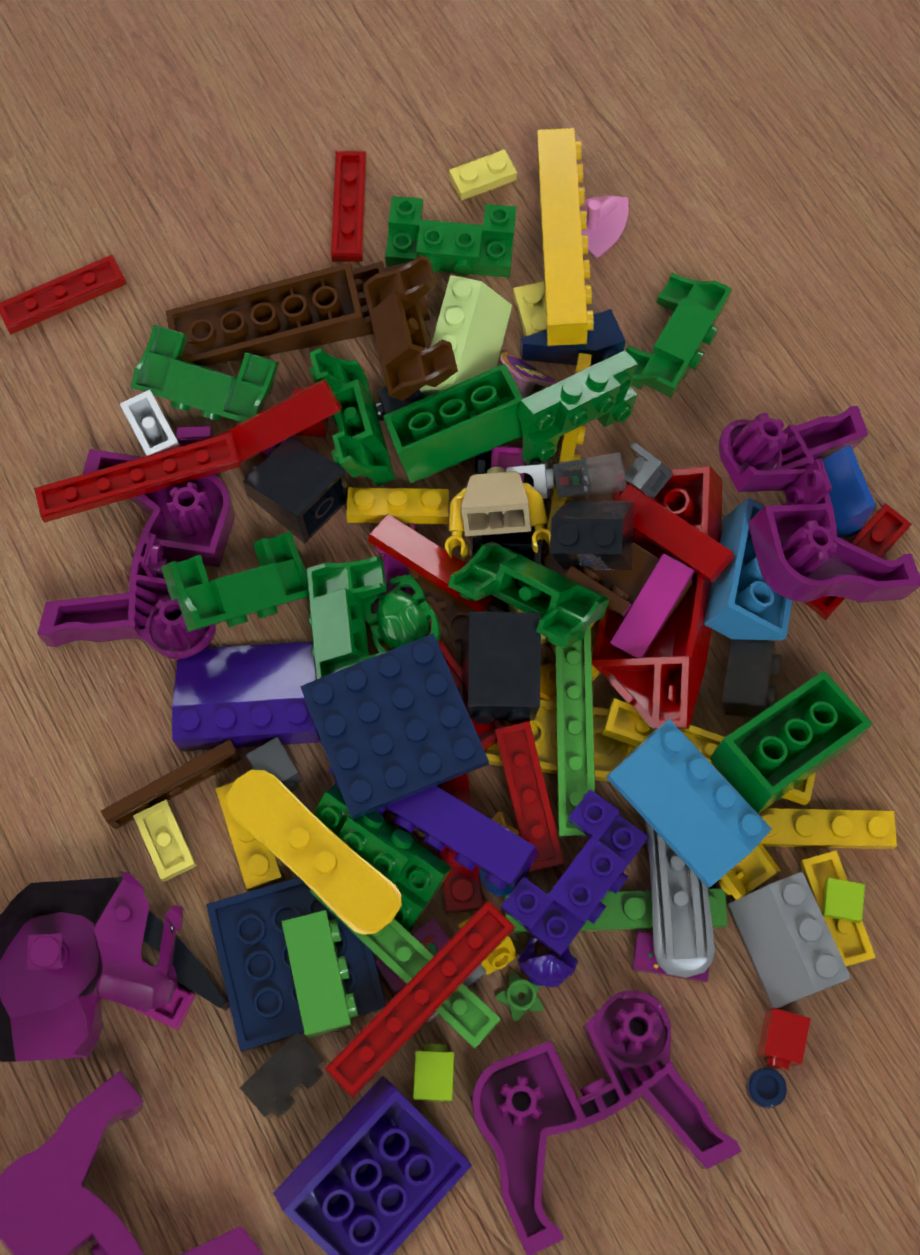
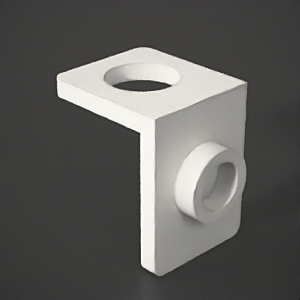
M547 461L537 465L513 466L506 469V472L516 471L520 474L527 473L531 475L534 480L533 488L542 495L543 499L548 498L550 489L555 488L553 468L548 469Z

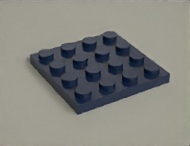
M434 633L300 686L352 820L489 765L487 755Z
M299 877L206 904L241 1052L305 1033L282 921L324 910L328 912L330 920L336 919V917L310 893L311 889ZM337 919L342 941L335 942L338 957L345 955L350 978L344 979L347 994H354L358 1010V1016L352 1017V1019L381 1011L387 1003L373 952Z

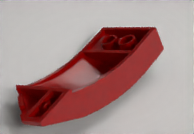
M711 466L671 470L673 475L653 500L720 543L723 479ZM623 475L614 476L613 501L630 484L623 478ZM634 531L633 543L659 559L663 553L675 559ZM696 572L691 578L693 581L692 586L658 637L655 638L644 658H633L610 644L624 620L622 617L607 608L604 617L600 619L592 656V665L608 679L618 693L637 710L646 723L654 730L668 719L678 729H689L704 675L712 628L703 623L711 582Z

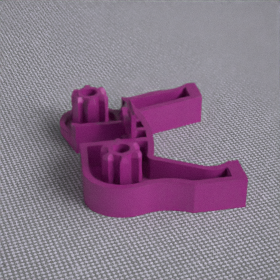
M850 406L844 413L837 416L819 417L800 425L789 424L784 430L782 429L784 422L781 419L769 418L768 413L758 414L754 420L740 419L727 425L720 436L719 454L738 492L784 491L788 505L764 506L748 522L760 572L766 583L776 593L798 602L813 601L825 596H837L862 603L903 600L920 587V575L912 554H903L896 560L888 561L837 537L836 521L829 496L832 487L822 460L846 446L851 445L853 450L868 436L858 406Z
M89 449L82 474L142 457ZM215 475L129 498L150 515L133 557L129 592L46 602L37 633L46 646L57 648L62 644L78 640L105 642L139 639L166 658L185 659L201 652L211 643L216 633V625L191 632L187 631L178 600H171L161 567L170 563L169 560L184 561L201 555L204 565L220 567L234 524L235 512L226 486Z
M627 990L613 995L583 1027L609 1085L602 1078L580 1089L583 1097L577 1100L551 1041L493 1063L483 1071L476 1082L472 1101L474 1118L481 1134L490 1144L496 1156L501 1180V1197L526 1255H533L564 1240L559 1227L551 1223L546 1217L541 1202L547 1135L565 1133L596 1123L620 1111L641 1097L701 1169H708L742 1152L737 1141L727 1136L714 1124L703 1102L676 1072L672 1061L670 1062L671 1024L669 1016L662 1004L645 992Z
M120 1071L70 1109L60 1127L45 1144L37 1150L15 1160L1 1173L0 1243L10 1255H74L91 1240L93 1247L90 1248L92 1252L90 1255H144L129 1230L116 1214L96 1195L84 1187L107 1130L117 1121L124 1118H133L142 1110L143 1100ZM239 1226L181 1255L264 1254L243 1227Z

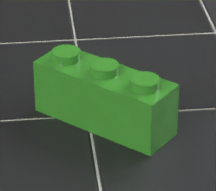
M324 910L282 921L305 1036L313 1038L354 1027L352 1017L358 1016V1010L354 994H347L344 979L350 978L345 955L338 957L335 942L342 941L337 918L330 920L328 912Z

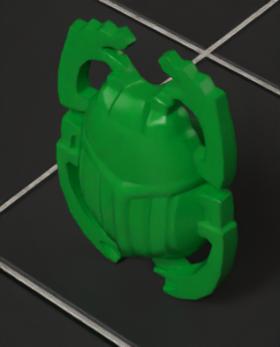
M410 574L392 578L390 583L398 585L389 593L377 594L363 599L364 615L367 623L372 626V639L379 653L387 651L381 645L382 641L389 648L395 649L425 637L429 630L428 619L432 620L430 634L434 633L437 642H439L440 624L437 615L428 602L423 601L426 599V595L419 583ZM410 587L415 591V594L411 596L401 590V588ZM379 599L377 613L373 614L372 605Z

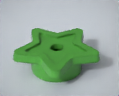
M511 972L509 987L497 994L496 999L510 1006L513 1020L518 1021L527 1010L538 1012L543 1010V1006L537 997L540 986L533 984L530 980H523L517 973ZM518 993H524L525 998L520 1000Z

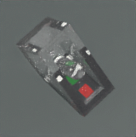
M620 452L553 464L559 499L597 496L626 489Z

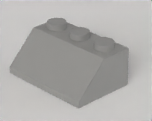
M803 872L771 883L727 904L772 1008H780L851 979Z

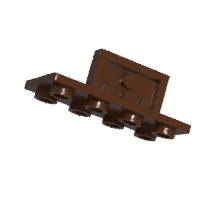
M633 543L632 570H591L585 566L582 569H576L573 566L569 569H563L550 553L544 560L543 566L610 598L607 608L624 619L660 559ZM690 579L689 583L687 584L685 590L683 591L682 595L680 596L679 600L677 601L676 605L674 606L673 610L671 611L670 615L665 621L660 632L662 631V629L664 628V626L666 625V623L668 622V620L670 619V617L672 616V614L674 613V611L676 610V608L678 607V605L680 604V602L692 586V579Z

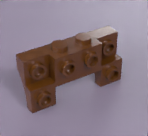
M422 255L400 268L375 274L363 284L389 397L403 401L423 386L437 387L458 372L451 342L442 339L430 347L419 299L435 288L436 282L430 259Z

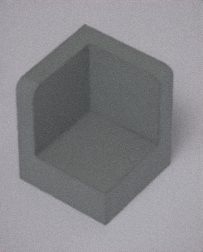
M633 442L630 448L638 457L624 473L623 478L640 492L654 499L673 473L663 462Z

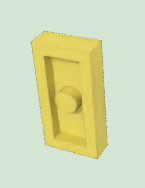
M504 149L450 169L449 178L462 201L516 181L517 171Z
M544 282L513 288V297L525 337L547 330Z
M167 800L133 815L159 877L163 882L197 866Z

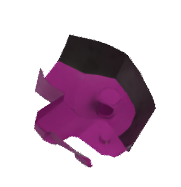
M119 871L123 877L30 883L0 914V1062L90 1057L91 1051L97 1044L103 1028L101 998L145 1012H150L170 1004L177 986L173 956L176 931L183 927V907L172 905V909L166 913L159 963L152 967L142 961L141 947L150 904L145 897L144 888L132 874Z

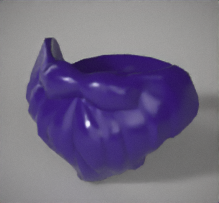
M532 936L527 942L526 949L516 954L520 970L535 985L559 986L564 980L572 976L578 963L577 958L570 954L569 947L563 953L560 960L553 955L535 957L533 949L539 941Z

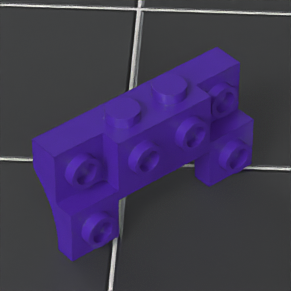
M591 789L567 820L589 838V841L550 893L547 895L523 877L501 906L504 912L522 925L543 946L559 958L585 923L589 920L594 924L607 907L602 903V900L609 891L616 895L629 877L623 872L649 837L620 816V811Z

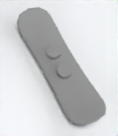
M645 820L647 836H649L647 842L652 894L653 945L656 961L669 975L687 978L704 973L712 964L715 954L708 887Z

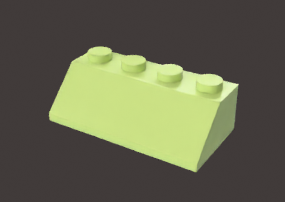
M450 275L431 346L442 339L451 342L458 372L437 387L423 386L420 389L422 398L497 367L512 304L482 281Z

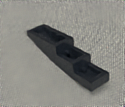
M148 910L143 941L160 951L164 922ZM176 934L173 966L177 981L214 1005L227 1011L230 1007L229 1001L213 975L189 945Z

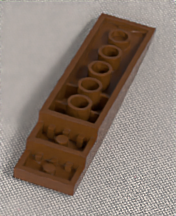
M383 261L354 269H352L350 262L167 310L165 312L168 328L188 334L181 360L200 366L242 360L245 353L260 357L374 334L363 284L375 274L395 270L411 261L386 268ZM425 296L419 299L423 319L427 321L430 320Z

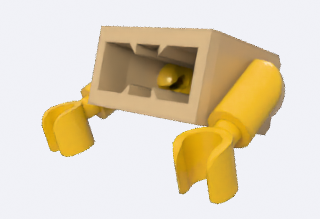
M492 467L487 471V474L471 476L467 488H463L450 503L449 531L452 532V536L445 542V550L449 557L452 559V550L456 546H461V556L463 559L468 556L469 551L462 538V532H465V536L528 532L531 531V527L535 529L532 536L533 551L538 553L537 541L540 539L548 542L550 551L551 532L545 529L547 518L542 495L529 483H522L520 473L516 471L506 472L501 467Z

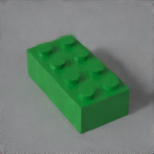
M502 364L383 415L410 483L427 478L431 474L457 465L483 452H488L513 439L521 438L523 435L517 412L523 397L506 364Z
M822 671L725 737L709 759L759 814L856 744L873 723L825 671Z

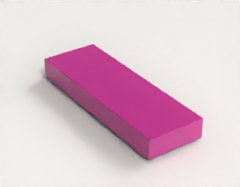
M663 553L610 644L633 658H644L695 573L694 570Z

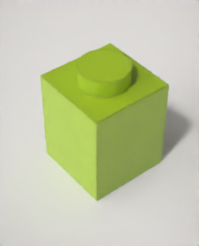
M424 1044V1051H416L414 1100L453 1102L454 1052H447V1045Z

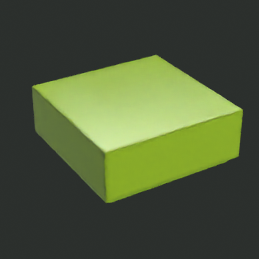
M827 878L824 887L823 917L860 923L863 916L865 884Z

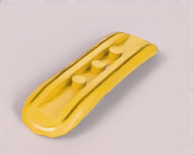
M250 770L234 781L226 794L227 809L231 817L291 869L353 931L362 935L376 934L393 920L402 906L401 893L397 886L335 835L279 779L265 770Z

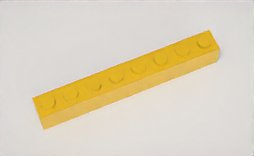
M574 128L537 130L548 346L587 344V331L594 329L593 310L587 311L586 305H592L591 285H585V279H590L589 259L583 260V255L588 254V235H582L581 230H586L587 228L586 211H580V207L585 206L584 187H578V183H583V164H577V160L582 159L581 141H575Z

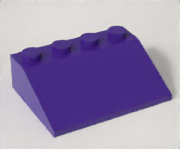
M313 641L205 648L191 657L178 659L172 704V741L180 751L210 750L229 739L235 748L257 747L266 744L276 737L279 738L282 745L319 743V734L300 688L301 685L317 680L315 660L311 651L312 645H314Z
M383 1075L273 1192V1195L282 1211L328 1255H392L472 1165Z

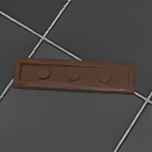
M229 739L101 810L105 821L112 828L118 829L134 820L133 815L164 800L168 801L237 763L241 758Z

